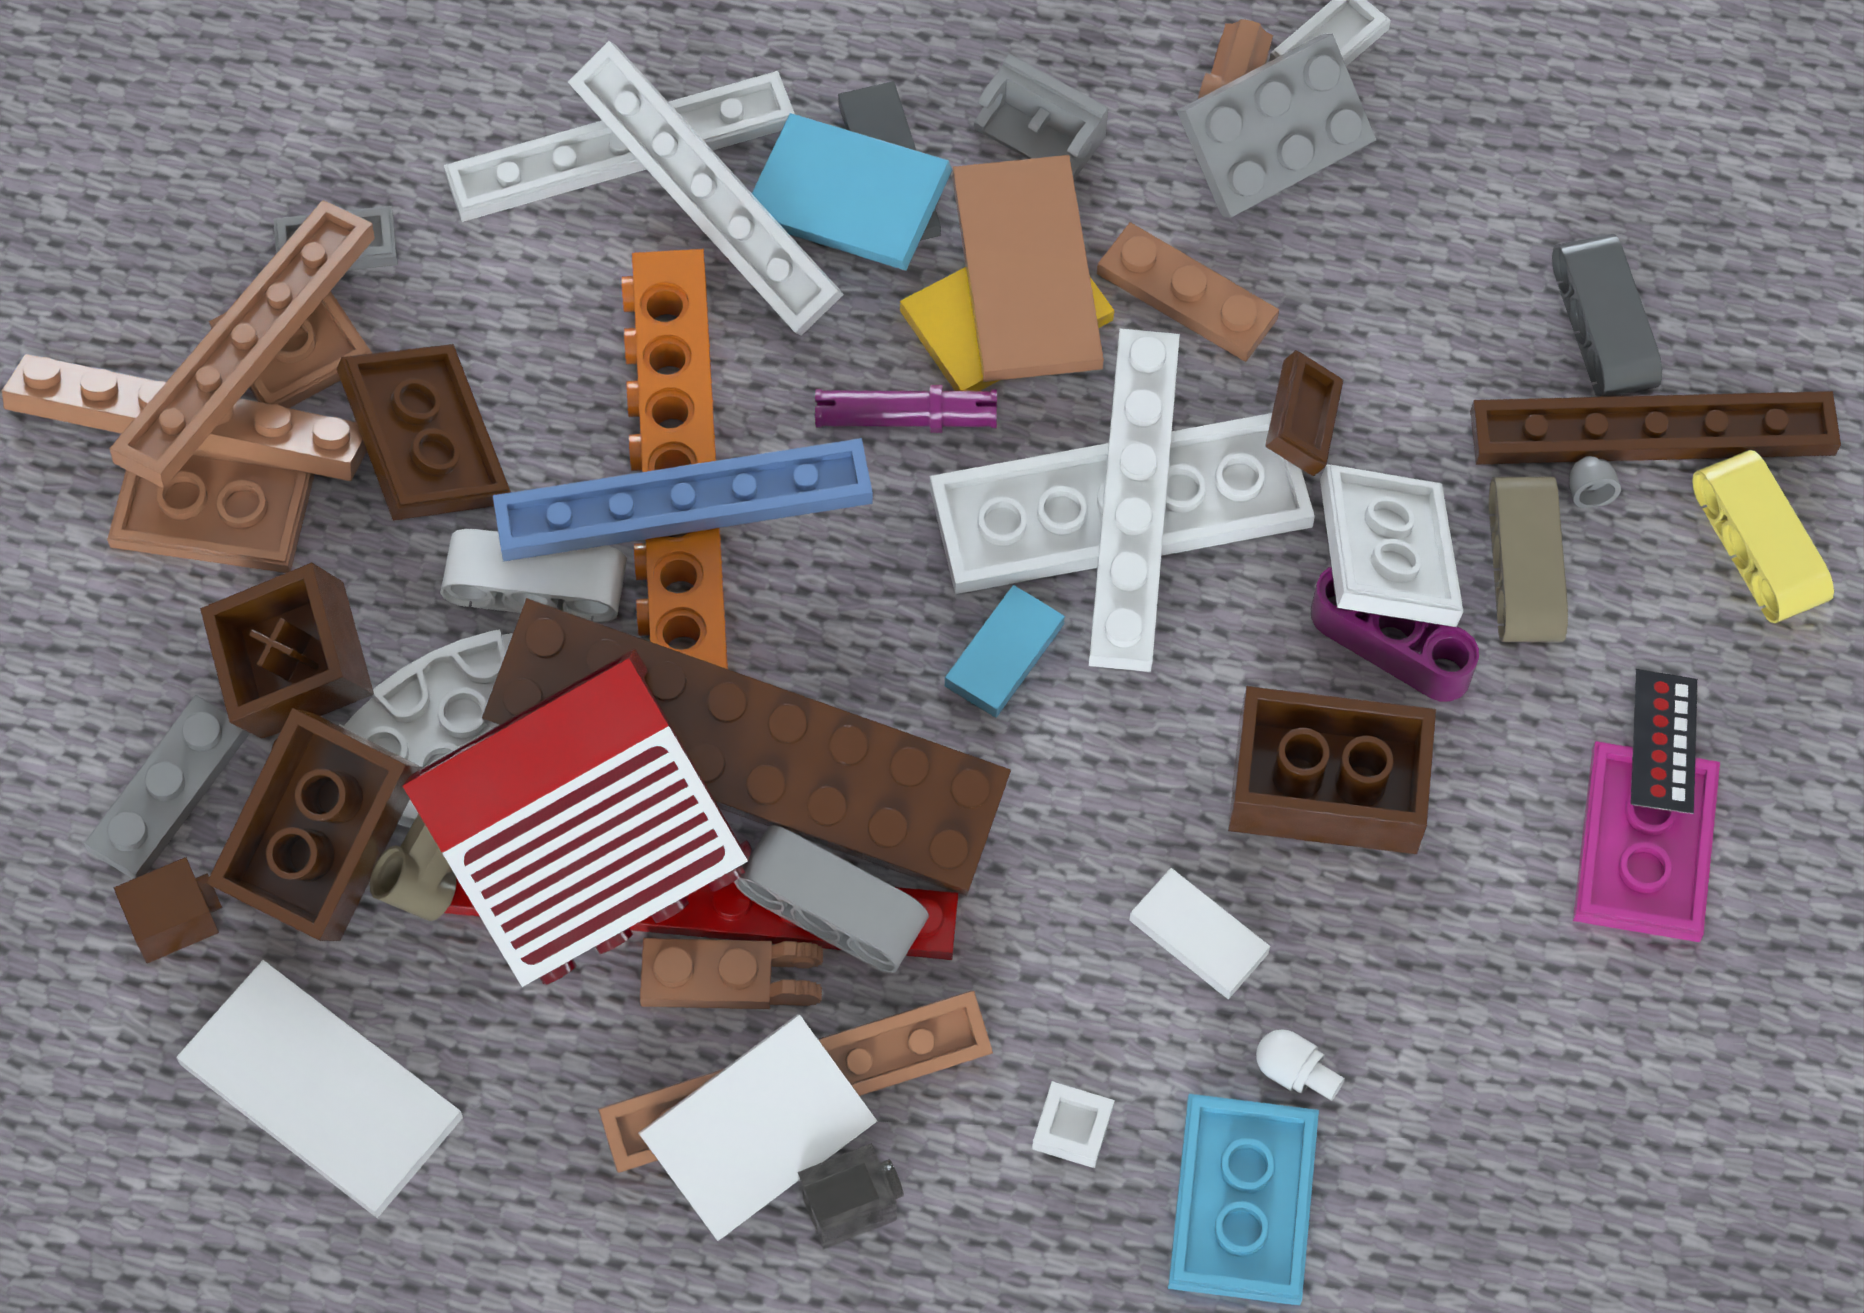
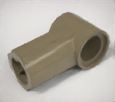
M419 813L401 846H391L381 854L370 878V892L373 898L428 921L437 920L444 914L453 899L456 889V875Z

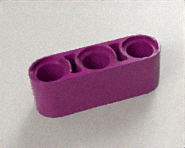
M1332 566L1320 574L1311 605V619L1314 626L1323 635L1431 699L1439 702H1451L1461 698L1468 691L1479 660V647L1469 633L1458 626L1452 627L1337 608L1328 600V598L1336 596ZM1394 627L1401 630L1407 638L1402 640L1391 639L1384 635L1381 629ZM1438 659L1451 660L1459 666L1460 670L1456 672L1442 670L1434 661Z

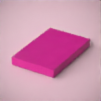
M1595 741L1590 764L1573 921L1700 942L1704 935L1720 762L1695 758L1694 814L1631 805L1633 747Z

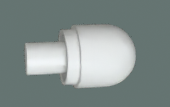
M1284 1029L1272 1031L1262 1038L1257 1047L1256 1060L1260 1070L1268 1078L1290 1091L1296 1090L1302 1094L1307 1087H1310L1332 1101L1345 1080L1342 1076L1322 1065L1325 1055L1318 1051L1316 1045L1292 1031Z

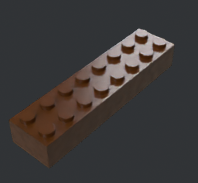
M526 598L482 716L483 721L488 727L494 728L635 648L648 670L644 677L646 684L719 809L767 826L782 827L806 840L967 896L1011 769Z

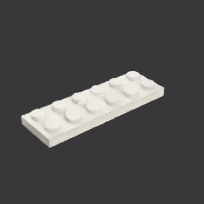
M1272 413L1172 431L1161 556L1313 527L1315 515L1302 470L1265 447ZM1109 443L930 476L931 496L955 594L1097 568Z

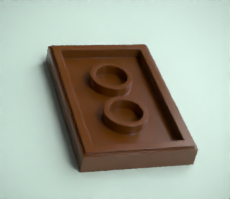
M454 344L341 357L337 372L393 521L494 507L493 495L511 493Z

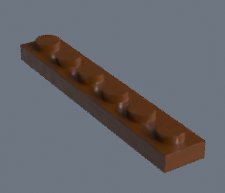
M1833 391L1473 400L1470 410L1476 465L1578 462L1586 456L1606 461L1731 458L1748 450L1757 452L1761 457L1836 456L1841 446Z

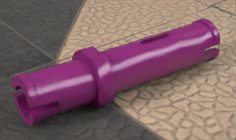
M930 385V391L816 389L815 402H817V406H815L816 428H822V426L930 427V433H943V427H991V429H997V389H991V391H943V385Z

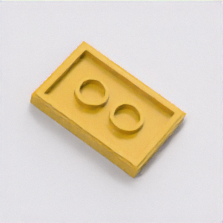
M966 267L900 301L901 314L954 391H981L1000 381L983 382ZM1090 277L1098 328L1113 321L1114 309Z

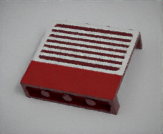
M635 648L416 771L402 785L522 987L538 978L546 985L562 978L576 968L577 965L573 960L575 957L593 947H596L599 954L606 953L621 945L633 935L629 927L649 916H652L655 923L662 922L677 914L689 904L685 897L706 884H708L712 892L731 884L745 873L741 865L748 862L752 848L747 840L740 844L646 684L644 677L648 670Z

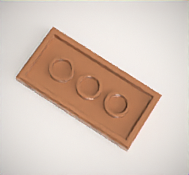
M1062 155L953 166L952 179L983 382L1102 370L1104 358L1070 156Z

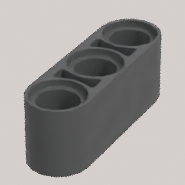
M1608 234L1555 245L1552 252L1553 272L1556 281H1563V283L1558 284L1573 331H1580V333L1575 334L1590 381L1591 383L1597 382V384L1592 385L1595 395L1597 397H1612L1658 388L1662 381L1661 357L1619 238L1615 234Z

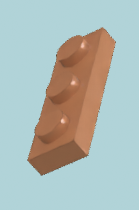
M1129 222L1097 265V275L1247 362L1278 320L1280 309Z

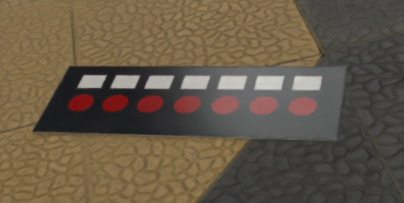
M1636 669L1631 805L1694 814L1698 679Z

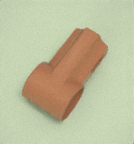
M1240 19L1233 24H1225L1215 54L1211 74L1205 73L1198 99L1266 64L1273 35L1266 32L1260 23L1246 19Z

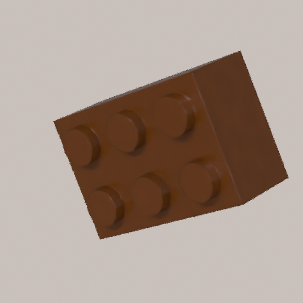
M1246 686L1239 719L1228 831L1417 854L1427 827L1436 709Z
M292 708L206 884L319 941H341L370 882L373 868L381 854L385 851L410 800L402 785L411 774L423 767L315 713Z

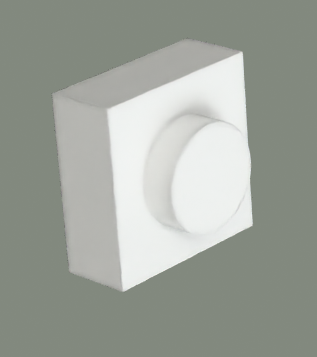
M1052 1081L1033 1139L1032 1149L1095 1168L1115 1100Z

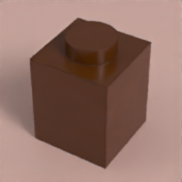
M187 857L113 887L134 939L147 964L219 933L211 913L222 909V905L214 887L206 884L209 879L208 873L195 878Z

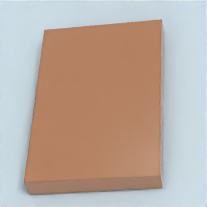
M198 449L165 488L126 470L107 541L110 548L287 573L292 568L315 474Z

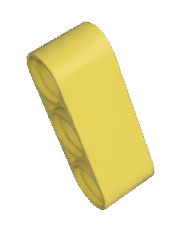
M1748 450L1698 470L1693 474V490L1700 506L1707 505V507L1703 508L1704 513L1729 556H1737L1732 558V561L1759 607L1766 606L1761 611L1768 621L1778 623L1833 599V581L1825 562L1767 464L1757 452Z

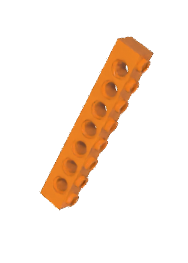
M704 249L632 253L633 276H622L624 312H635V328H624L626 365L637 364L638 381H626L628 417H640V434L629 435L631 471L642 470V472L716 461ZM664 314L677 316V318L668 322L655 320V318ZM667 366L680 369L678 372L669 375L657 372L659 369ZM668 419H677L684 422L675 428H665L659 425ZM720 528L689 532L681 537L664 536L645 539V543H634L636 580H647L648 598L636 599L638 635L650 636V642L728 669ZM677 581H685L693 585L690 590L683 593H673L666 589L667 586ZM678 637H690L697 641L692 647L683 650L674 649L668 645Z

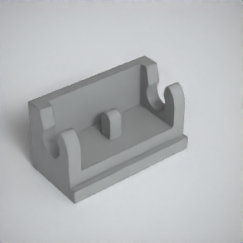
M1010 53L978 101V104L984 106V108L974 121L975 130L1027 159L1069 155L1073 180H1075L1106 137L1108 107Z

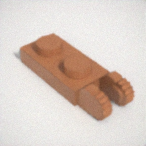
M643 938L640 988L641 1007L770 1009V1005H816L822 1001L821 984L806 980H780L771 983L772 967H797L803 969L818 967V965L823 963L822 946L812 944L811 942L784 941L772 945V941Z

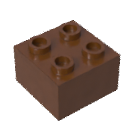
M311 562L200 608L231 724L262 739L281 732L292 708L322 716L374 695L344 582Z

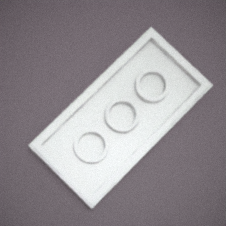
M264 960L261 961L176 1057L182 1067L376 1218L381 1215L463 1118L458 1108Z

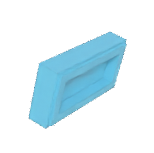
M1013 585L946 675L944 686L997 718L1064 626L1065 616Z

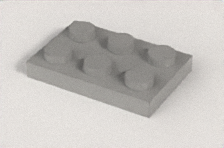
M1322 34L1176 110L1218 210L1223 217L1228 218L1245 211L1376 141L1333 34Z

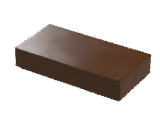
M1297 350L1290 354L1283 361L1265 447L1313 477L1324 469L1327 465L1344 380Z

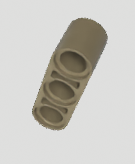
M1492 477L1489 488V514H1495V516L1489 517L1493 568H1500V571H1494L1498 624H1504V626H1498L1499 639L1501 642H1564L1568 626V602L1556 478Z

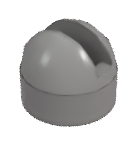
M1586 456L1576 462L1569 473V488L1574 503L1580 508L1608 505L1621 492V486L1615 469L1610 462L1604 459ZM1590 490H1595V491H1594L1593 493H1591V494L1588 493V492H1586V491H1590Z

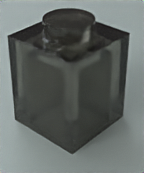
M872 1143L797 1172L798 1190L823 1250L892 1223L897 1219L896 1199L904 1196L902 1185L891 1160L879 1162Z

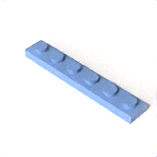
M862 438L493 495L504 562L873 504V492Z

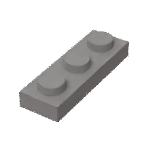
M195 695L84 842L87 851L133 879L146 874L250 733L231 724L227 712Z

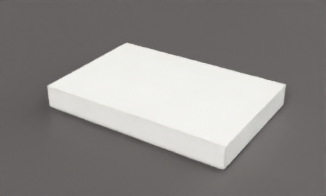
M1327 464L1320 478L1337 608L1457 627L1463 614V606L1442 484Z
M797 1014L641 1130L639 1135L715 1239L719 1241L876 1123L877 1120L803 1018Z

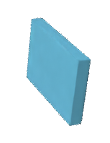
M790 113L752 194L789 235L906 271L949 179L952 168L949 160Z
M1197 1094L1188 1095L1168 1289L1301 1305L1319 1110Z

